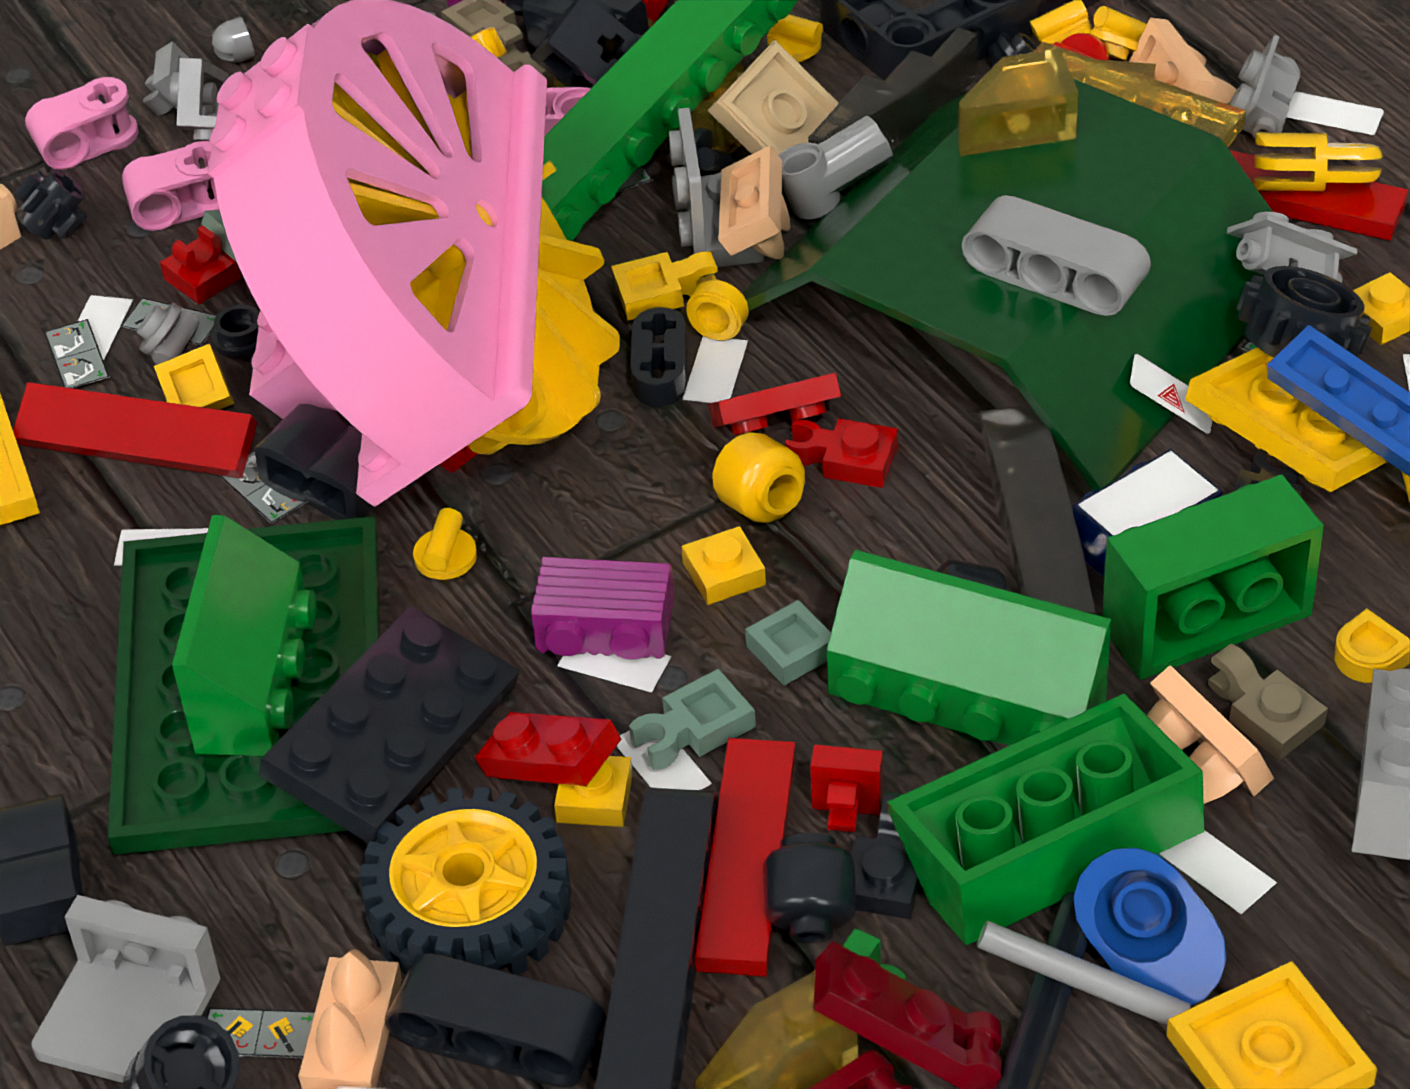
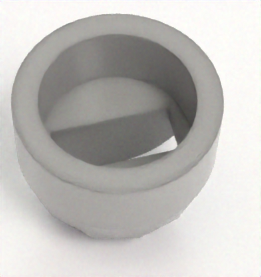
M242 17L226 21L217 27L212 35V44L215 54L221 60L229 63H240L255 58L254 48Z

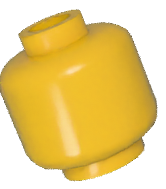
M748 432L736 436L726 444L716 458L712 472L713 488L720 501L754 522L770 523L783 518L800 501L805 485V468L800 457L788 447L765 434Z

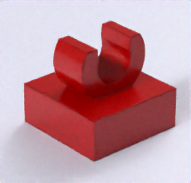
M203 225L197 228L199 238L188 245L177 240L173 243V254L160 261L164 280L198 305L243 277L237 262L221 250V239Z
M814 744L810 765L812 809L830 811L827 824L828 830L855 832L858 813L880 815L883 799V751Z

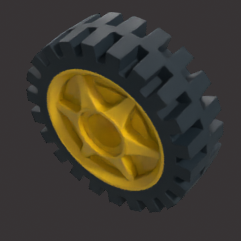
M462 787L447 789L448 802L440 804L434 793L419 798L421 809L419 813H416L408 804L396 811L397 826L385 821L377 831L378 843L370 841L365 850L366 864H361L360 872L363 905L371 935L377 948L381 947L384 958L388 962H400L403 974L407 975L417 956L431 953L499 971L500 968L506 966L511 974L519 975L527 971L526 954L539 962L549 953L548 940L558 942L564 931L563 920H568L571 886L564 844L561 835L557 836L556 827L548 816L541 819L539 808L529 801H526L519 807L517 795L502 791L497 801L493 802L491 789L486 787H475L472 799H464Z

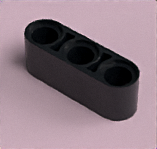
M426 953L414 959L386 1014L385 1024L397 1039L419 1050L546 1085L568 1088L574 1087L580 1082L605 1026L607 1017L597 1002L574 990L454 958Z

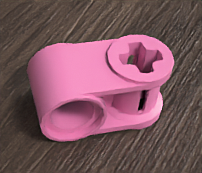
M114 77L94 79L77 89L53 98L43 99L31 107L25 118L26 129L47 165L60 170L70 169L81 162L104 153L123 149L132 144L139 134L136 119L127 110L126 104L129 94L126 84ZM100 94L103 95L105 104L99 100ZM112 124H115L119 128L118 134L114 132Z
M198 141L176 150L154 156L140 157L131 161L125 167L122 173V184L132 219L136 225L150 231L163 230L178 223L203 217L206 210H219L214 178L207 174L212 149L210 141ZM199 158L204 159L206 168L200 169ZM207 189H213L214 199L209 198Z

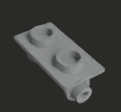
M1277 35L1273 36L1262 53L1254 49L1240 71L1238 79L1245 82V84L1242 83L1238 87L1226 111L1227 114L1233 116L1226 137L1229 141L1233 139L1240 128L1251 133L1254 138L1256 133H1282L1290 107L1288 104L1293 98L1300 78V69L1292 58L1283 57L1275 53L1279 40Z
M1260 212L1255 214L1251 220L1227 228V234L1242 239L1237 247L1236 256L1242 261L1243 267L1262 275L1269 268L1289 266L1290 263V266L1309 269L1342 283V275L1338 272L1339 260L1357 254L1356 248L1333 240L1334 236L1331 233L1318 229L1307 230L1289 223V218L1281 213Z

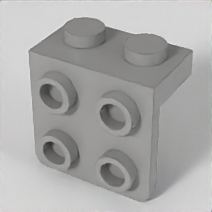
M180 58L179 72L173 73L170 83L171 102L173 106H177L176 126L194 133V141H210L211 133L215 128L219 106L216 100L217 94L221 86L229 78V73L203 59Z
M77 895L65 915V920L78 961L32 1040V1048L35 1057L41 1062L123 1083V1078L130 1061L148 1038L168 1020L181 1015L201 1016L221 979L207 927L198 925L196 922L181 916L168 918L136 910L128 904L117 900L104 902Z

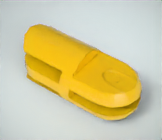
M1256 133L1255 144L1260 146L1311 147V154L1265 153L1255 155L1254 167L1257 169L1310 171V177H1256L1253 184L1258 191H1325L1326 182H1374L1382 172L1381 168L1328 165V160H1375L1383 158L1380 148L1373 144L1328 143L1326 133Z

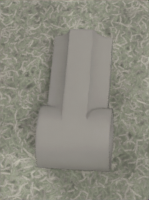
M868 115L818 145L815 143L796 144L779 154L782 160V188L794 216L809 220L828 214L839 203V192L891 161L890 157L893 156L888 140L880 131L877 123Z

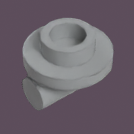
M174 302L165 310L156 305L136 332L144 338L139 350L146 355H151L157 365L180 356L199 326L198 318L191 312L182 311L181 307Z

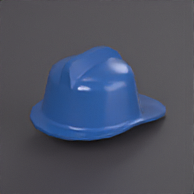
M1136 847L1113 849L1093 859L1080 875L1074 894L1076 920L1087 939L1100 953L1113 972L1190 1003V1006L1206 999L1221 981L1227 960L1225 939L1213 914L1175 867L1160 855Z

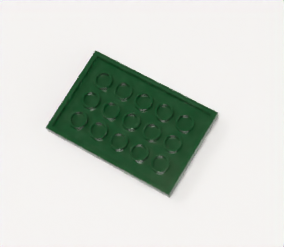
M375 516L247 529L298 561L301 566L305 590H313L315 593V623L312 629H304L302 635L305 648L303 675L300 679L293 678L290 687L293 695L291 727L381 637L379 549ZM207 533L123 541L108 840L113 855L348 831L259 776L258 773L263 756L195 754L172 663ZM281 729L279 740L285 735V733L288 730Z

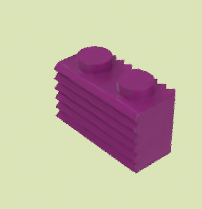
M542 557V566H540V576H538V585H536V595H534L531 613L536 649L542 653L550 650L562 656H573L589 652L592 655L602 653L605 656L614 653L618 657L628 660L640 659L642 657L648 658L651 655L656 659H661L665 656L674 604L671 563Z

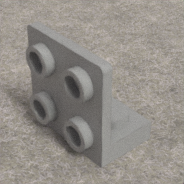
M690 108L678 109L679 130L669 131V145L672 166L682 165V167L674 168L675 176H672L675 209H686V212H678L681 247L692 246L693 254L705 251L711 252L717 267L764 262V256L751 247L730 256L719 242L721 173L700 176Z

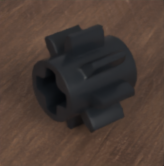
M52 169L47 176L41 171H38L35 175L30 173L14 192V195L24 202L16 211L18 219L29 231L40 238L48 240L54 233L60 238H64L66 234L72 235L87 217V214L77 207L85 198L84 191L71 177L59 170Z

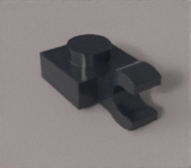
M886 791L880 813L877 839L856 835L851 853L855 864L857 911L911 920L920 881L888 812L887 802L903 794Z

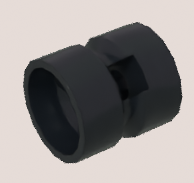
M181 1015L164 1022L148 1038L129 1063L123 1078V1089H233L239 1074V1052L231 1035L217 1022L200 1015Z

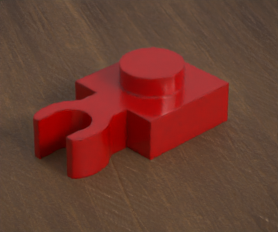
M838 418L833 431L823 429L818 424L808 420H795L792 423L793 441L785 440V446L800 457L803 466L815 463L822 464L823 478L883 488L898 448V428Z

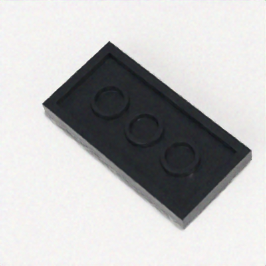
M410 606L262 757L258 775L367 843L370 841L376 842L377 831L385 821L391 824L395 821V812L405 805H409L513 691L520 670L413 606Z

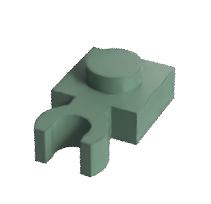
M716 669L662 697L664 714L650 713L642 715L632 721L629 725L630 741L634 748L651 740L659 741L647 748L649 766L653 770H658L671 765L677 759L679 750L687 745H690L700 757L727 743L728 738H736L756 727L755 710L719 669Z

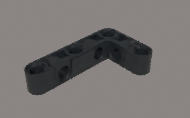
M820 0V23H822L823 31L884 82L895 89L906 91L925 87L987 57L988 48L993 43L998 42L997 37L1003 31H1007L1013 36L1019 31L1026 36L1033 35L1030 21L1073 0H938L928 6L915 10L909 7L905 8L897 0ZM1082 0L1086 9L1099 1Z

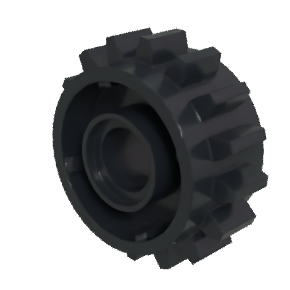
M1275 266L1269 268L1265 272L1264 277L1252 276L1251 282L1246 281L1236 309L1240 310L1237 316L1238 320L1246 322L1244 332L1247 338L1257 348L1272 357L1277 356L1308 325L1357 357L1358 354H1362L1372 327L1368 325L1370 317L1363 314L1365 309L1364 303L1353 290L1329 276L1300 267Z

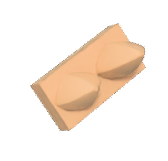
M1149 19L1138 42L1137 51H1134L1128 64L1168 117L1195 127L1204 109H1213L1229 104L1237 89L1208 72L1205 68L1206 59L1200 52L1184 41L1169 20Z
M769 145L721 170L718 240L730 256L751 247L763 256L772 259H782L784 256V243L781 230L789 231L790 218L782 195V160Z
M1171 665L1150 682L1160 700L1155 703L1147 716L1181 750L1196 741L1200 743L1189 758L1203 771L1204 804L1223 797L1240 784L1255 796L1274 779L1259 750Z
M357 949L350 950L342 958L329 957L298 1075L302 1089H337L338 1086L376 1088L390 1032L385 1024V1018L402 982L399 962L369 960Z

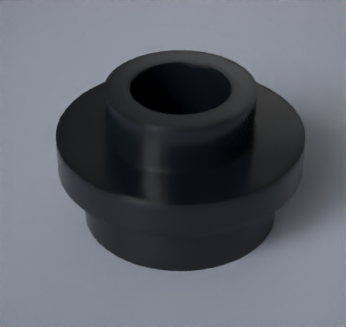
M233 305L219 312L215 317L214 326L211 330V340L214 349L221 355L232 358H247L254 355L259 329L257 319L260 312L249 305Z

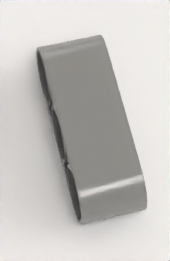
M1007 195L997 197L964 236L961 245L968 263L985 275L1104 316L1114 315L1122 309L1149 273L1151 267L1148 252L1136 239L1047 207Z

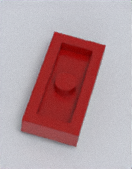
M831 373L708 404L713 428L730 424L732 434L737 435L768 427L766 415L789 410L791 421L826 413L824 400L840 397L841 393L836 373Z
M509 712L506 718L496 725L492 736L474 758L486 777L588 786L622 739L611 719Z

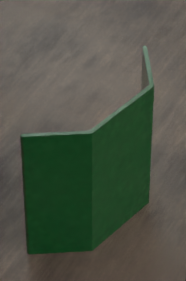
M1028 60L936 109L892 151L893 156L890 157V162L866 175L839 201L833 210L825 214L784 253L782 259H777L742 292L750 311L810 281H814L1001 366L1097 494L1114 484L1176 415L1131 386L1130 378L1134 355L1142 356L1189 386L1190 379L1221 365L1246 337L1244 332L1246 322L1238 320L1237 316L1240 310L1236 309L1246 281L1251 282L1254 275L1264 277V275L1243 267L1242 261L1236 256L1237 247L1242 239L1227 234V228L1251 220L1257 213L1273 211L1220 137ZM1007 195L1128 235L1145 247L1150 256L1151 267L1149 273L1122 309L1114 315L1104 316L985 275L968 263L961 245L964 236L997 197Z

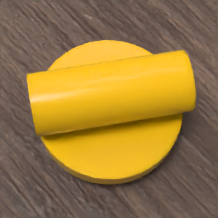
M1073 0L1030 21L1032 31L1044 52H1049L1056 41L1061 43L1070 35L1090 33L1091 29H1093L1082 0Z
M1101 6L1095 12L1093 19L1095 26L1089 34L1098 37L1104 43L1108 50L1109 58L1126 62L1128 54H1133L1134 51H1137L1138 42L1147 24L1109 7Z
M789 14L784 19L779 20L768 32V46L776 40L798 63L803 62L820 50L823 25L819 22Z
M452 508L441 509L433 530L420 537L414 546L413 557L415 566L420 573L429 578L447 580L459 577L468 572L476 562L477 550L475 541L470 534L460 529L463 517L457 510Z

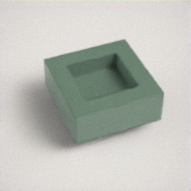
M799 600L745 629L746 647L783 685L792 682L827 662V648L831 632Z

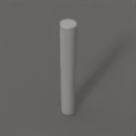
M988 920L979 935L976 947L1162 1024L1168 1025L1169 1018L1190 1009V1003Z

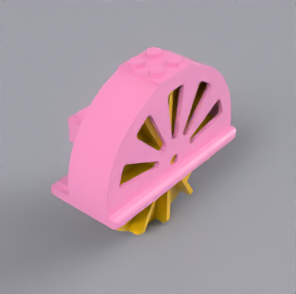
M351 0L336 6L314 24L305 25L289 39L285 37L277 39L266 50L261 61L244 74L236 72L224 82L216 98L219 106L215 128L210 136L212 149L207 174L214 178L220 214L237 264L255 301L261 309L257 319L259 329L256 350L251 361L253 372L249 395L282 419L299 404H311L323 409H330L334 412L337 410L362 433L361 450L358 456L359 470L356 494L376 507L467 445L475 453L491 455L507 444H541L558 438L598 406L601 399V392L597 385L600 364L618 352L620 336L614 327L593 311L584 282L585 278L604 265L605 261L600 249L566 240L559 224L542 198V181L557 171L551 161L543 165L547 78L534 67L527 64L513 72L477 41L453 25L414 6L393 0Z

